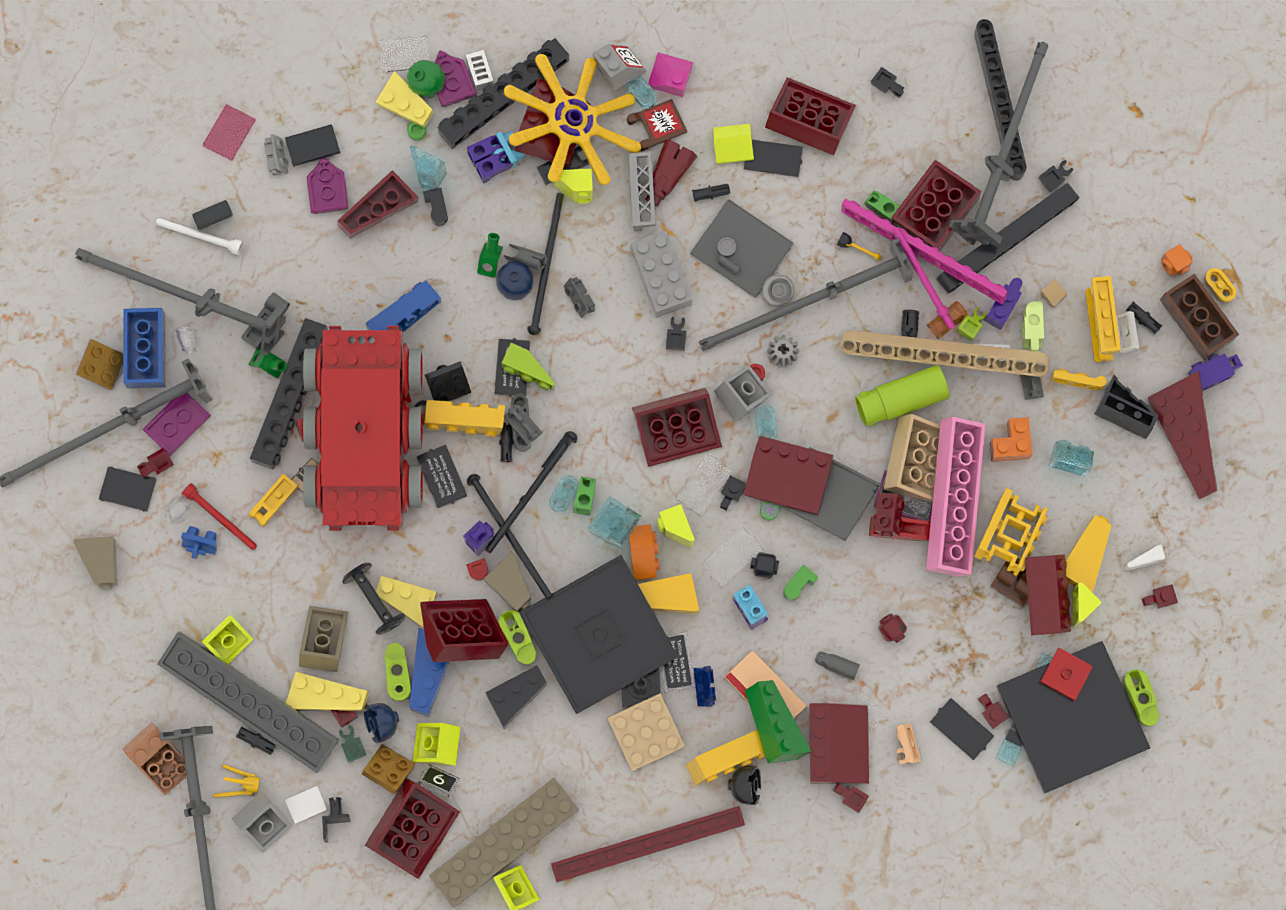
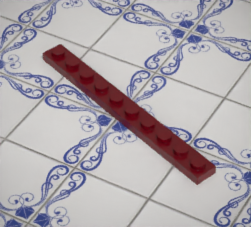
M740 806L563 859L551 863L556 883L735 829L744 826L745 823Z

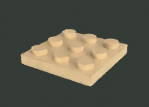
M661 693L607 717L631 771L685 747Z

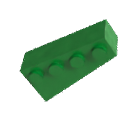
M773 680L759 681L745 690L768 764L798 760L811 752Z

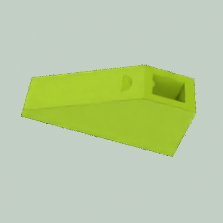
M511 343L501 363V367L504 368L503 371L514 375V373L520 375L521 379L531 383L533 381L538 383V386L544 390H554V381L529 350Z

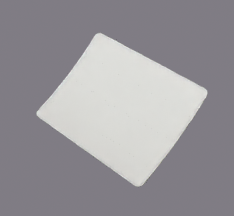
M318 786L285 800L295 824L327 810Z

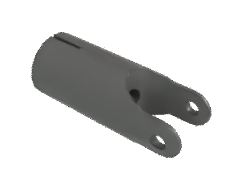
M509 244L510 247L519 250V253L515 257L504 255L507 260L523 263L527 267L539 271L544 269L547 263V256L545 254Z
M822 651L818 652L815 658V662L818 665L851 680L855 679L860 666L856 662Z

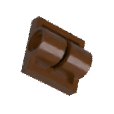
M1017 558L1015 563L1018 564L1020 559ZM1005 561L990 587L1023 607L1028 600L1026 568L1023 572L1019 571L1018 575L1015 576L1013 575L1014 571H1007L1010 562Z

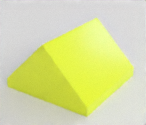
M750 124L713 128L717 164L754 160Z
M1078 583L1072 589L1073 627H1077L1102 603L1083 583Z
M229 615L202 643L215 656L229 664L254 639Z
M522 865L493 878L510 910H522L540 900Z

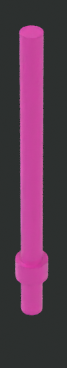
M900 228L892 230L896 239H899L900 246L937 308L938 316L942 317L948 329L955 327L948 314V308L941 302Z

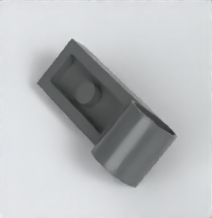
M273 292L266 300L264 308L257 317L267 320L280 303L287 305V309L282 314L284 315L290 303ZM249 326L241 336V339L257 350L262 343L263 331Z

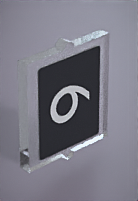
M429 764L426 770L422 771L418 784L449 798L452 792L456 791V785L460 778Z

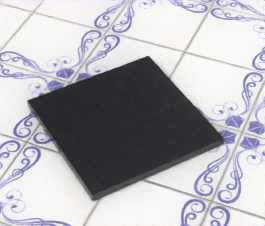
M622 555L552 593V598L548 600L543 598L520 611L522 618L576 714L630 685L637 678H642L679 657Z
M1103 641L1072 653L1073 656L1093 666L1075 701L1040 682L1049 663L996 686L1044 794L1151 748Z

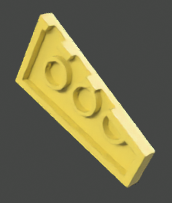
M295 672L286 704L295 710L364 711L369 692Z

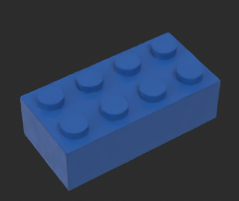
M162 308L123 309V383L126 388L165 387V312Z

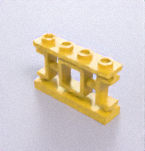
M1111 276L1091 278L1092 286L1085 290L1094 362H1107L1113 360L1115 352L1121 351Z
M1006 488L974 557L980 560L982 557H985L986 561H990L992 555L1010 562L1007 571L1010 572L1012 570L1014 571L1013 575L1017 576L1019 571L1023 572L1026 568L1025 557H1030L1035 548L1032 543L1038 540L1042 532L1039 530L1040 525L1044 526L1048 518L1045 515L1048 508L1044 507L1041 509L1039 505H1036L1032 512L1016 504L1019 496H1013V491ZM1009 502L1011 504L1008 510L1017 514L1016 518L1007 514L1004 520H1002L1001 517ZM1038 516L1032 533H1029L1031 525L1023 522V519L1026 518L1033 522L1034 518ZM1006 524L1023 532L1019 542L1002 534ZM995 532L997 533L995 541L1003 544V547L1000 548L993 544L989 551L987 548ZM1022 546H1025L1020 560L1016 564L1015 561L1018 556L1009 552V550L1012 548L1019 552Z

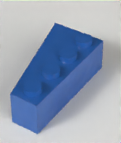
M426 280L423 283L419 282L410 292L402 295L396 302L367 321V330H387V326H399V330L404 333L440 304L441 297Z
M418 628L409 708L411 711L429 717L449 662H433L426 647L424 629Z

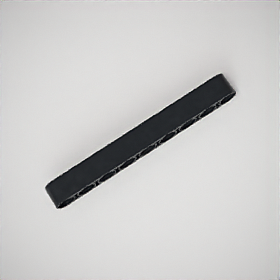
M982 19L976 25L974 36L1000 145L1002 146L1005 138L1004 132L1008 130L1014 111L992 22ZM984 27L988 32L983 33L979 28ZM990 45L992 49L986 50L983 46ZM993 62L996 67L992 68L987 63ZM996 79L1000 84L995 85L992 83V80ZM996 97H1002L1005 102H998ZM1005 114L1009 119L1003 120L1000 115ZM1017 130L1011 149L1017 152V155L1009 153L1006 164L1012 169L1013 167L1021 169L1020 173L1014 172L1013 176H1009L1014 181L1022 179L1027 169Z
M1066 183L999 231L998 234L1002 237L1000 244H996L993 240H990L989 245L981 244L959 260L958 263L963 266L967 265L973 272L979 273L1073 205L1080 197L1070 184ZM945 271L936 278L947 294L964 284V282Z

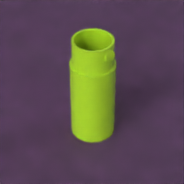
M938 365L876 386L871 391H862L859 395L855 396V402L861 420L867 427L875 426L876 423L883 420L889 421L948 400L950 393L942 370Z

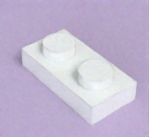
M1128 311L1116 315L1121 348L1119 353L1139 349L1134 312Z

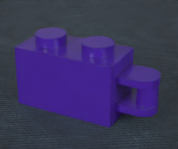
M1014 278L1009 285H1004V288L1008 291L1007 299L1003 305L995 301L985 322L999 330L1002 329L1022 294L1019 291L1023 284L1020 278Z
M1217 353L1209 357L1208 361L1203 364L1201 361L1191 366L1192 369L1187 374L1190 376L1200 371L1201 386L1204 391L1232 378L1235 375L1234 371L1243 367V364L1237 354L1227 358L1225 354L1219 356Z
M479 520L463 535L464 542L479 556L494 537V529L487 522L483 524Z

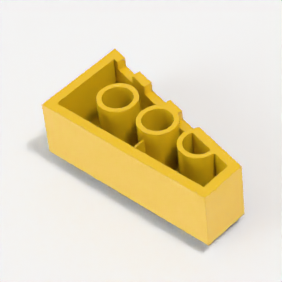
M426 401L423 426L427 427L428 430L438 431L441 428L446 429L450 433L466 431L465 434L468 435L483 433L486 437H496V435H500L503 428L505 405H498L497 409L490 407L489 404L473 407L472 404L464 402L453 406L454 403L449 401Z
M755 730L695 757L686 764V767L695 786L706 781L708 783L718 779V775L723 773L727 775L735 771V767L740 765L741 767L753 763L752 759L758 757L760 760L766 756L758 731Z

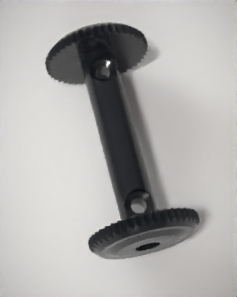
M363 563L348 572L343 577L342 583L348 584L355 580L383 622V625L376 630V634L383 635L401 624L405 619V614L401 613L395 617L391 615L365 576V573L372 567L371 563Z

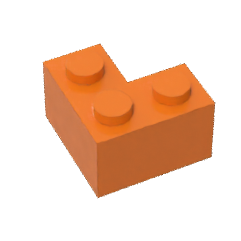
M1029 417L1010 418L1007 422L1008 437L993 438L990 442L991 462L1030 459L1033 455Z
M651 524L628 526L632 572L635 580L657 578L656 570H660L659 558H655V554H658L656 531L652 532Z

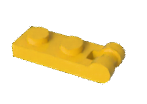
M1057 369L1053 371L1050 382L1100 391L1106 385L1107 380L1104 376L1092 378L1087 377L1085 373L1077 372L1072 374L1066 369Z
M283 473L248 515L252 519H257L259 521L258 524L265 527L275 513L297 490L298 485ZM262 508L268 511L265 515L260 513Z

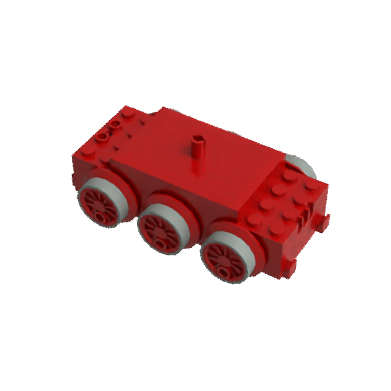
M329 326V330H323V343L319 345L318 349L304 350L305 391L318 390L321 396L318 408H304V448L318 449L321 455L318 466L305 465L304 506L305 508L318 507L320 513H323V525H329V531H341L342 525H387V531H399V525H403V511L407 513L409 507H422L423 502L422 465L409 466L406 459L403 461V453L407 455L409 449H422L423 444L422 407L409 408L406 401L403 403V395L406 397L409 390L422 391V349L409 350L406 343L403 345V332L399 330V326H387V330H342V326Z

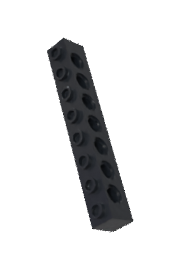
M556 38L551 41L547 40L540 50L531 52L524 62L514 65L511 72L502 74L495 84L485 87L482 94L478 97L477 95L473 96L466 106L459 107L454 111L453 116L449 119L445 118L439 123L437 127L438 133L451 149H454L516 102L505 95L498 94L499 90L504 89L507 85H512L527 93L535 87L538 78L545 80L535 62L537 55L544 54L551 58L549 62L554 72L569 61L568 52ZM530 67L537 69L534 73L527 71ZM516 78L522 80L519 84H515L512 81ZM487 100L493 102L491 106L483 105ZM470 112L478 113L474 118L468 116ZM456 123L463 124V127L460 129H456L453 126Z
M307 318L304 319L287 362V369L283 372L251 453L250 460L252 463L272 470L275 465H279L281 449L285 448L288 442V437L286 436L295 424L293 418L295 413H299L302 402L300 401L302 396L307 394V391L304 389L303 377L301 380L296 381L293 379V376L296 373L303 374V363L300 362V359L304 356V350L318 349L319 345L323 343V330H328L327 325ZM314 338L317 340L316 343L312 346L307 345V341ZM291 390L296 392L293 398L286 397L287 392ZM283 408L289 409V413L285 416L279 415L280 410ZM281 426L282 430L280 433H273V428ZM273 443L275 448L272 451H266L265 447L267 444Z

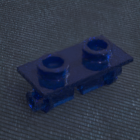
M711 666L693 668L697 706L712 707L715 705V701H717L715 687H710V684L714 683V671L711 669Z

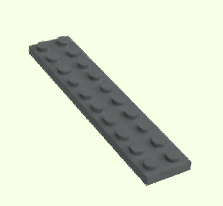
M180 631L176 633L157 663L160 667L316 773L321 770L339 742V739Z

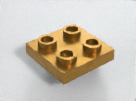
M90 339L75 375L108 390H112L123 363V353Z
M382 744L363 769L361 775L391 793L396 794L413 770L415 763Z

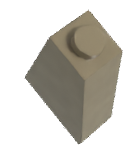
M113 537L74 539V545L95 585L100 587V589H112V586H117L116 540Z
M511 551L484 578V581L513 610L520 612L531 605V596L516 557Z

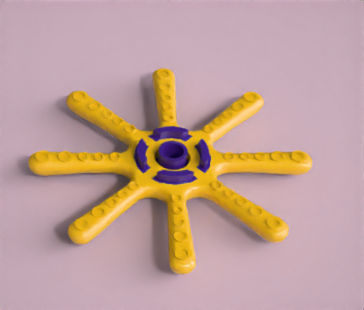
M544 54L537 55L535 58L536 65L553 92L555 102L551 104L544 102L512 85H507L504 88V95L509 99L544 112L548 116L549 121L546 124L511 134L509 136V143L512 146H519L548 133H553L559 137L560 144L548 173L549 181L556 183L560 180L569 145L576 143L583 149L599 184H609L611 178L591 145L590 138L591 136H598L631 153L640 152L641 144L639 142L599 126L596 121L599 115L634 105L636 102L634 95L627 93L600 105L590 106L587 104L585 96L597 67V62L594 58H587L585 60L577 92L574 96H568L564 93L547 56Z

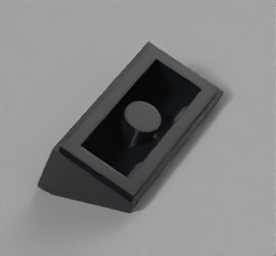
M224 200L193 213L192 217L198 230H201L231 217L233 213L227 200Z

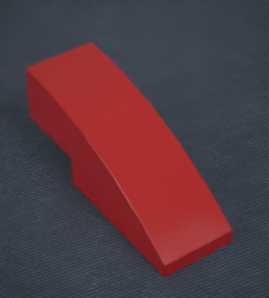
M876 515L870 517L869 536L883 538L874 529L873 521L876 518ZM901 517L903 527L900 530V535L888 538L929 541L931 521Z

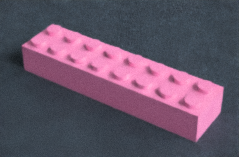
M956 417L946 418L940 422L927 571L956 577L967 576L972 573L985 424Z

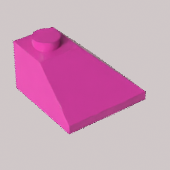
M658 52L647 87L683 97L694 62Z

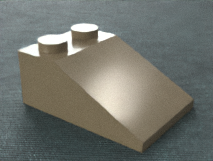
M309 606L299 655V667L338 672L348 615L347 611Z

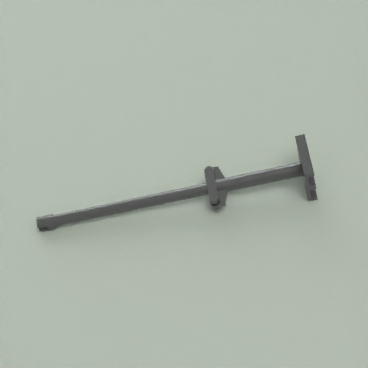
M1038 42L1034 58L999 155L985 157V164L991 174L975 219L951 220L949 225L952 230L971 245H974L975 241H979L982 245H989L990 240H993L996 244L1001 243L1002 237L985 222L1000 180L1007 182L1010 180L1008 176L1014 175V170L1006 164L1042 60L1048 49V44L1045 42Z
M899 239L891 241L890 251L893 255L892 259L836 283L831 281L826 284V288L717 335L698 341L700 345L708 344L701 347L702 351L827 297L832 300L841 292L897 268L905 283L911 281L913 271L912 269L910 270L907 264L905 253L901 251Z
M78 248L75 253L77 255L75 259L91 263L196 304L195 315L198 317H204L213 311L262 330L260 352L262 354L268 355L284 335L285 331L280 329L286 323V317L282 315L287 309L286 304L280 303L269 318L265 320L219 302L220 293L215 294V289L210 288L203 296L96 256L81 248Z
M189 359L182 361L189 377L188 380L133 408H120L119 410L122 415L11 472L9 471L1 475L0 486L3 488L15 482L16 479L125 423H128L130 426L136 425L138 423L137 420L141 419V416L195 389L197 395L205 403L212 401V397L206 391L204 381L197 372V367Z
M198 726L189 729L173 730L172 732L159 733L160 741L179 739L182 741L190 802L186 804L184 815L185 817L193 816L206 910H216L203 815L210 814V807L201 799L193 737L213 734V727Z

